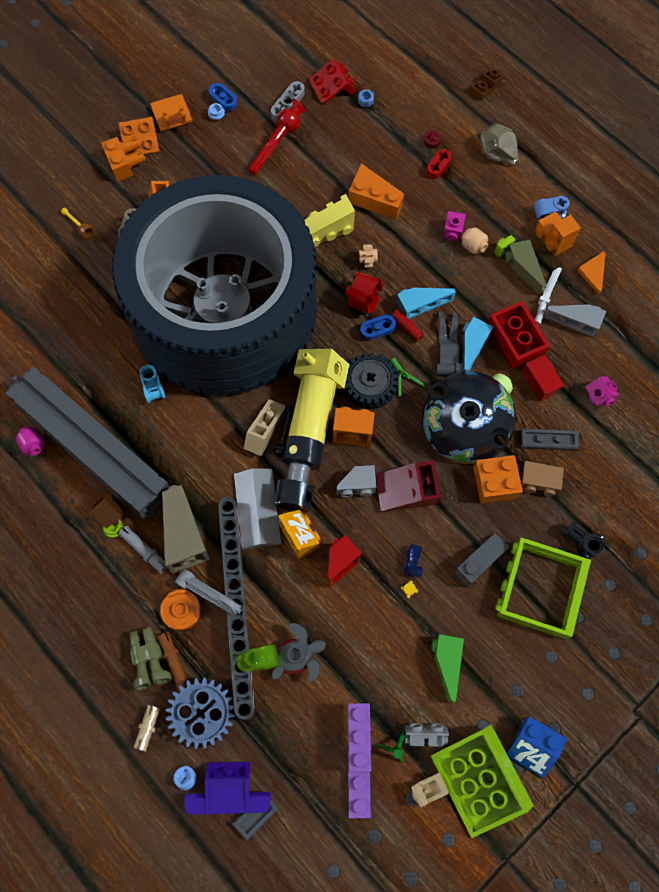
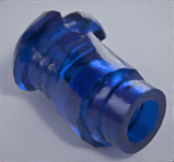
M411 544L407 550L406 568H403L405 573L412 578L414 576L421 577L423 573L422 567H418L422 547Z

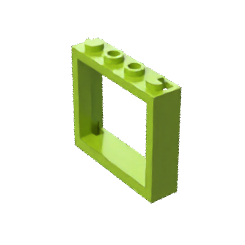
M521 537L517 543L514 542L511 549V554L514 555L512 561L509 560L506 567L508 577L507 580L504 579L502 582V599H498L495 610H498L497 617L568 640L573 636L591 560ZM522 550L577 567L561 629L506 611Z

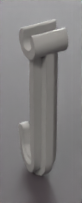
M183 569L175 580V583L185 590L187 588L234 616L242 611L240 609L241 605L195 578V575L186 569Z

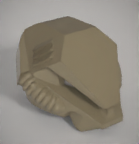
M494 123L482 131L480 144L483 154L489 160L495 162L502 161L505 166L514 165L519 161L517 139L512 129Z

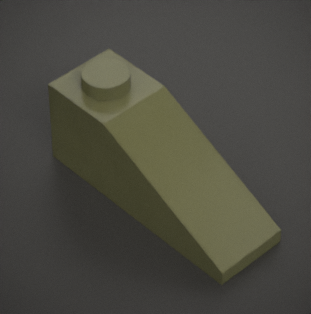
M526 240L509 244L508 250L505 253L506 261L510 263L511 268L538 295H543L547 285L531 241Z

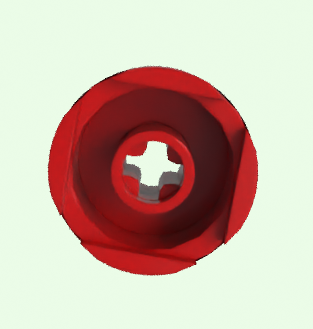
M357 271L354 275L352 286L349 285L346 290V296H348L347 306L367 314L372 313L380 300L378 291L382 292L383 280Z

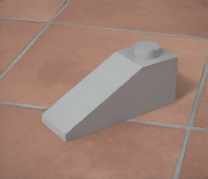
M592 305L548 306L543 318L595 337L606 311Z

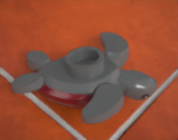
M291 623L288 625V628L295 634L296 639L284 642L276 653L266 652L264 654L268 661H273L275 669L272 672V678L275 680L279 679L283 672L288 674L300 673L308 667L309 681L314 682L319 676L320 664L313 656L324 650L326 642L315 640L310 644L307 643L308 634L306 629L299 624Z

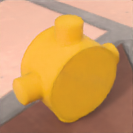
M409 581L405 586H401V590H403L406 598H410L414 593H418V589H416L413 581Z

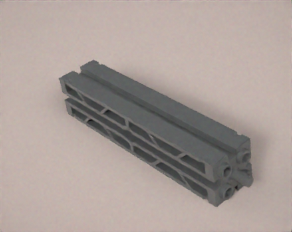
M33 367L31 370L26 371L22 377L24 380L15 375L12 378L14 384L6 392V395L13 401L14 405L130 509L138 514L140 518L147 522L157 511L156 509L163 505L162 492L166 491L169 487L168 483L162 477L160 478L154 470L53 382L41 374L38 369Z

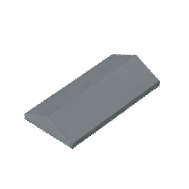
M249 469L235 473L234 479L242 549L281 545L277 506L273 504L275 488L272 469Z

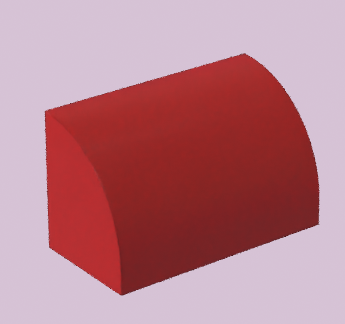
M546 355L527 362L522 369V373L540 401L549 398L564 386Z

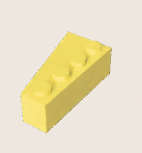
M346 194L340 197L341 200L335 204L330 202L326 204V209L320 212L315 210L305 219V225L310 229L315 247L323 242L332 241L338 236L347 235L354 231L355 210Z

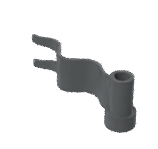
M438 312L440 364L436 365V375H452L463 372L464 364L459 362L457 312H453L449 339H447L444 316L442 312Z

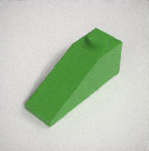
M439 634L437 640L433 639L431 651L435 652L434 659L448 702L453 704L456 702L464 639Z

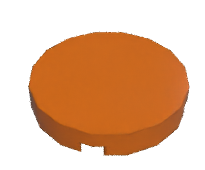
M179 589L170 592L162 601L160 615L163 622L169 628L186 630L198 622L201 615V605L198 598L192 592Z

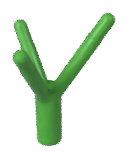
M392 358L389 361H392V363L394 364V368L396 367L397 369V391L399 397L401 396L402 375L407 379L414 381L418 385L425 387L424 383H422L412 375L405 372L396 360V358Z

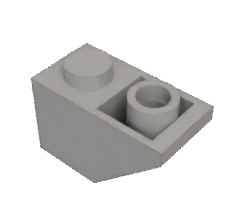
M375 465L355 466L337 485L336 494L341 495V497H351L353 494L371 496L376 491Z

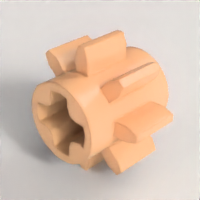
M372 244L363 245V250H359V263H364L365 267H373V263L378 262L377 249H373Z

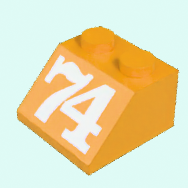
M300 510L278 516L280 528L298 559L320 548L319 541L321 539L316 530H311L309 526L311 522L306 514L303 515Z

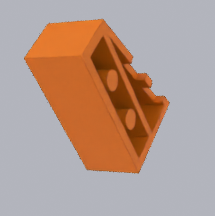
M361 163L349 189L348 199L353 205L397 220L403 206L404 193Z

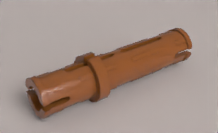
M166 632L159 635L157 639L163 652V659L168 664L179 693V685H182L184 688L187 687V678L177 655L179 653L178 649H175L170 633Z

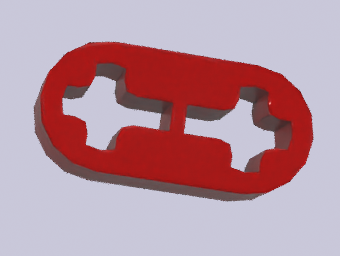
M439 150L429 162L426 171L429 178L437 179L446 170L451 161V153L448 150Z

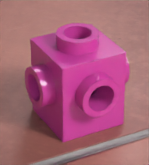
M600 376L585 387L590 394L591 402L596 406L607 407L614 403V399L619 396L616 391L618 390L616 384L610 381L608 377Z

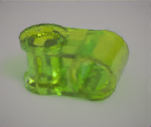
M276 645L254 648L240 654L237 658L238 668L241 671L249 672L280 666Z

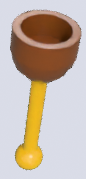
M67 208L61 209L63 215H67L79 226L78 232L84 239H88L93 235L94 228L91 225L79 223L68 213Z

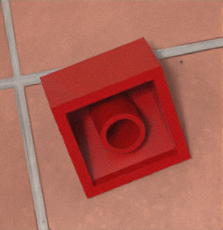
M346 535L342 538L337 537L330 544L332 546L330 548L328 586L330 588L354 568L361 559L362 553Z

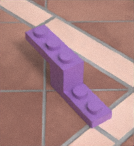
M348 704L349 818H371L370 704Z

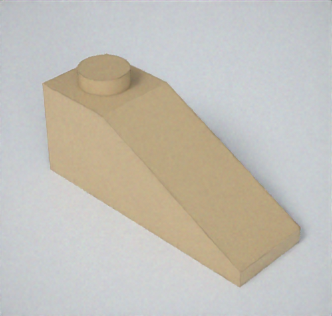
M270 399L267 401L247 431L244 444L245 450L260 456L263 454L285 411V405Z

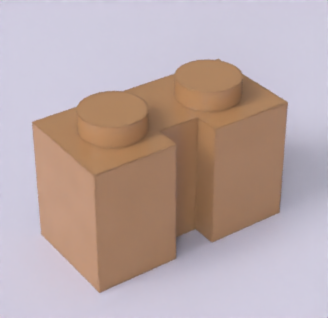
M525 461L520 473L522 489L527 493H535L536 490L542 491L543 495L550 497L558 495L562 490L564 468Z

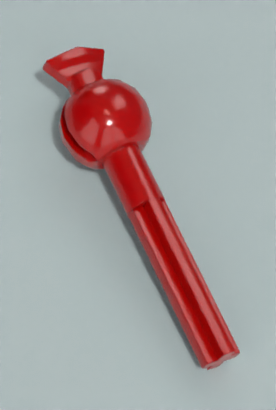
M293 99L291 109L287 108L279 112L277 116L278 127L248 168V171L253 175L258 173L286 132H294L299 127V114L304 113L305 110L297 99Z

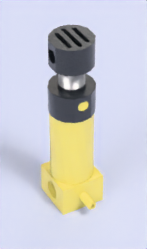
M299 349L294 375L301 379L282 458V462L289 465L290 468L287 479L278 480L273 502L274 505L285 510H300L301 513L310 511L314 487L307 483L310 470H318L320 468L335 389L345 388L349 363L333 349Z

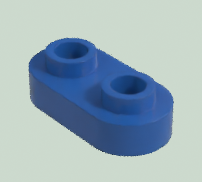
M214 83L209 87L211 99L220 104L224 110L231 111L237 107V97L223 84Z
M382 315L365 321L360 327V335L365 340H373L388 335L395 329V319L390 315ZM370 330L372 333L368 334L366 331Z

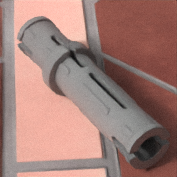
M124 526L125 531L121 529L118 535L144 558L143 560L146 563H150L160 574L164 573L163 569L166 571L168 567L165 561L158 555V551L151 549L128 526Z

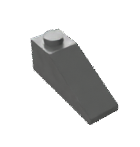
M496 533L493 534L456 569L454 574L467 587H470L509 546Z

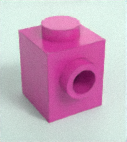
M448 211L443 239L460 242L466 214Z

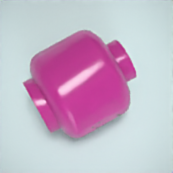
M24 427L16 436V443L25 455H37L45 446V440L37 428Z

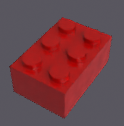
M523 301L490 315L487 324L493 326L491 333L513 370L525 365L529 361L546 355L550 345Z

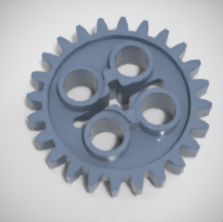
M203 677L202 683H199L198 679L195 678L192 685L186 680L187 687L184 688L182 685H179L180 692H172L176 697L175 700L168 699V702L172 704V707L166 708V711L171 713V715L166 717V720L172 721L168 725V729L175 728L172 736L174 737L179 734V743L186 739L187 747L191 742H194L195 749H197L199 743H202L203 747L206 748L208 741L214 746V738L221 741V732L228 734L225 727L233 725L228 720L235 717L233 713L229 712V710L234 709V705H228L232 697H225L228 690L220 691L222 684L219 683L215 687L214 679L207 684L205 677ZM201 691L208 694V699L204 703L196 700L197 694ZM213 699L216 700L213 705L204 710V717L199 715L188 726L185 725L186 721L197 714L196 709L198 707L203 709ZM185 705L191 708V714L187 717H183L179 713L180 708ZM214 708L221 710V715L218 719H211L209 717L210 711ZM200 722L204 724V730L198 734L194 733L192 730L193 725Z

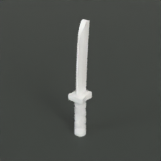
M560 267L553 271L544 293L539 299V307L534 319L538 326L541 324L544 311L550 302L551 292L562 270Z

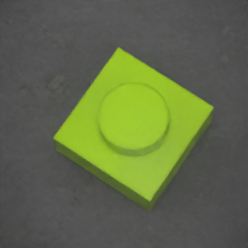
M512 235L502 238L497 242L495 254L498 258L507 252L509 244L515 243L516 240Z

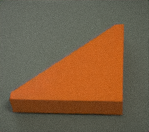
M604 251L580 266L577 270L597 294L601 293L603 286Z

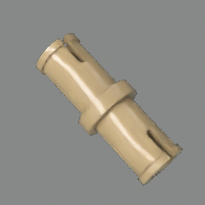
M147 705L142 724L138 726L140 730L133 748L147 751L151 734L155 732L154 725L160 711L159 708Z

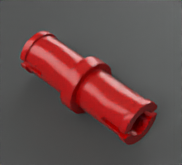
M399 309L391 315L401 327V330L407 332L415 342L420 341L425 335L413 324L414 321L409 320Z

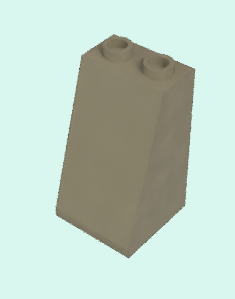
M182 485L168 487L166 491L162 492L165 563L170 572L175 574L183 569L206 562L210 558Z

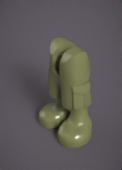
M150 626L143 628L146 643L143 646L138 631L130 632L132 666L137 667V678L133 682L134 691L145 690L152 686L146 669L148 662L150 663L154 684L160 685L172 680L171 673L163 670L160 666L159 661L163 656Z

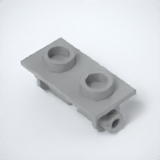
M411 723L404 726L406 732L405 744H409V746H424V738L428 739V746L443 747L448 745L449 732L447 726L439 723H433L431 726Z

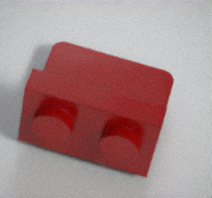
M335 58L309 79L322 104L328 102L343 89L351 95L356 92L355 82L350 75L348 76L347 67L344 63L340 64Z

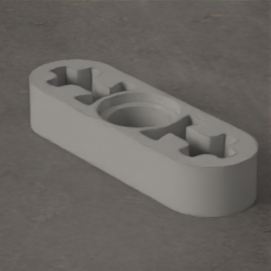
M298 81L291 83L272 106L271 117L274 121L277 122V116L280 111L292 108L293 99L300 101L305 94L303 83ZM290 99L292 103L285 104L284 100Z

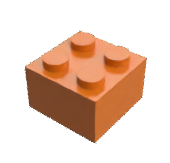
M349 407L336 408L333 443L370 447L375 413L367 409L357 411Z
M515 455L476 461L473 470L480 504L513 500L521 496L523 490Z

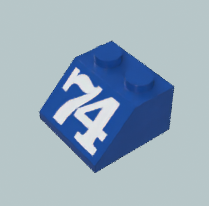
M528 716L523 719L506 754L510 759L544 778L558 760L568 739Z

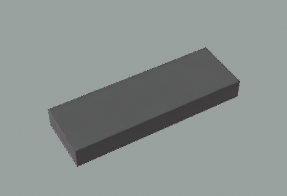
M521 429L520 449L577 451L579 449L578 431Z

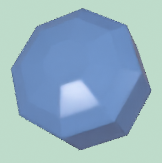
M362 90L358 93V103L362 107H369L373 104L374 93L370 90Z

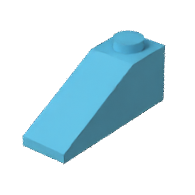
M446 288L404 289L397 294L396 304L400 312L408 319H411L453 301L456 291L455 289Z
M473 317L471 322L467 321L462 330L465 332L462 339L464 371L471 369L493 329V326Z

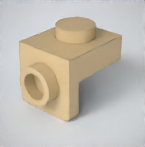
M440 773L411 786L412 796L420 807L449 794Z

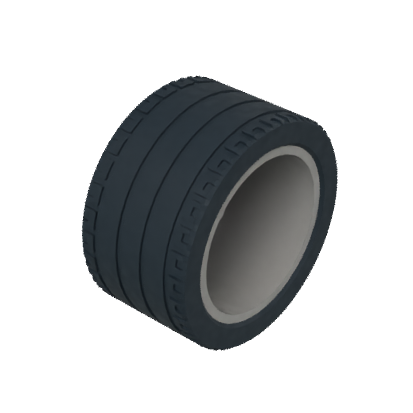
M231 175L198 176L181 180L166 188H162L143 201L136 208V211L130 215V218L126 220L124 228L119 232L120 236L116 239L117 245L113 249L111 269L116 295L138 348L149 365L155 367L156 371L162 377L168 378L171 383H177L181 388L185 387L186 390H194L196 393L203 392L206 395L210 393L219 396L220 394L246 393L251 389L256 390L262 385L265 386L268 382L275 381L276 377L282 376L286 370L292 367V364L296 363L299 349L307 348L316 322L315 245L310 229L305 225V220L300 216L299 211L295 210L292 203H288L285 197H281L272 188L265 187L261 183H256L250 179L247 180L243 179V177ZM229 254L233 256L235 254L244 256L246 262L242 278L237 274L233 276H214L215 255ZM207 257V279L204 280L205 278H199L185 271L184 267L200 258ZM253 261H257L273 274L270 278L248 284ZM174 277L197 287L192 308L171 303L164 299L165 292L169 288L168 285ZM277 287L262 306L255 311L252 310L249 295Z

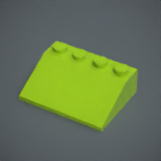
M492 725L431 755L471 838L527 813L534 806Z

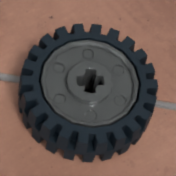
M363 353L362 356L357 355L355 360L351 359L344 388L345 395L349 397L352 403L355 402V405L358 407L361 405L363 409L367 407L374 409L376 406L381 408L383 404L386 405L389 400L393 399L397 390L396 367L394 368L392 361L389 362L387 357L383 359L381 354L374 356L375 353H370V355Z

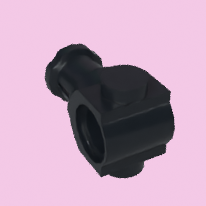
M574 521L563 533L564 537L567 536L576 543L575 547L578 548L580 557L591 559L604 548L605 538L599 533L591 534L588 531L585 533L576 526ZM588 543L593 544L596 548V551H592L589 548Z

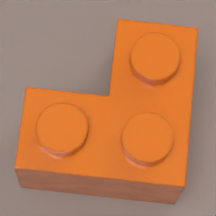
M554 212L540 219L535 231L537 236L546 244V248L556 256L573 246L581 227L571 215L562 219L557 212Z

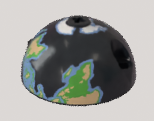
M475 371L454 373L439 383L433 384L422 411L423 430L430 445L446 459L461 464H475L477 460L489 459L498 455L511 440L516 424L514 403L506 388L493 377ZM438 388L442 389L444 395L436 397L434 391ZM472 408L474 416L471 414L469 417L466 416V409L470 410ZM502 436L504 444L497 445L494 442V437Z

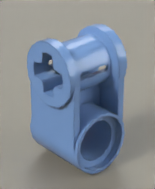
M565 196L536 201L533 207L537 220L539 221L554 212H557L561 218H564L570 201Z

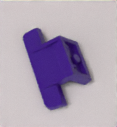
M250 762L207 763L205 794H185V810L190 815L265 813L270 808L271 792H250Z

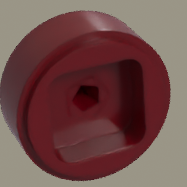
M428 131L425 134V146L436 148L440 145L441 135L438 132Z

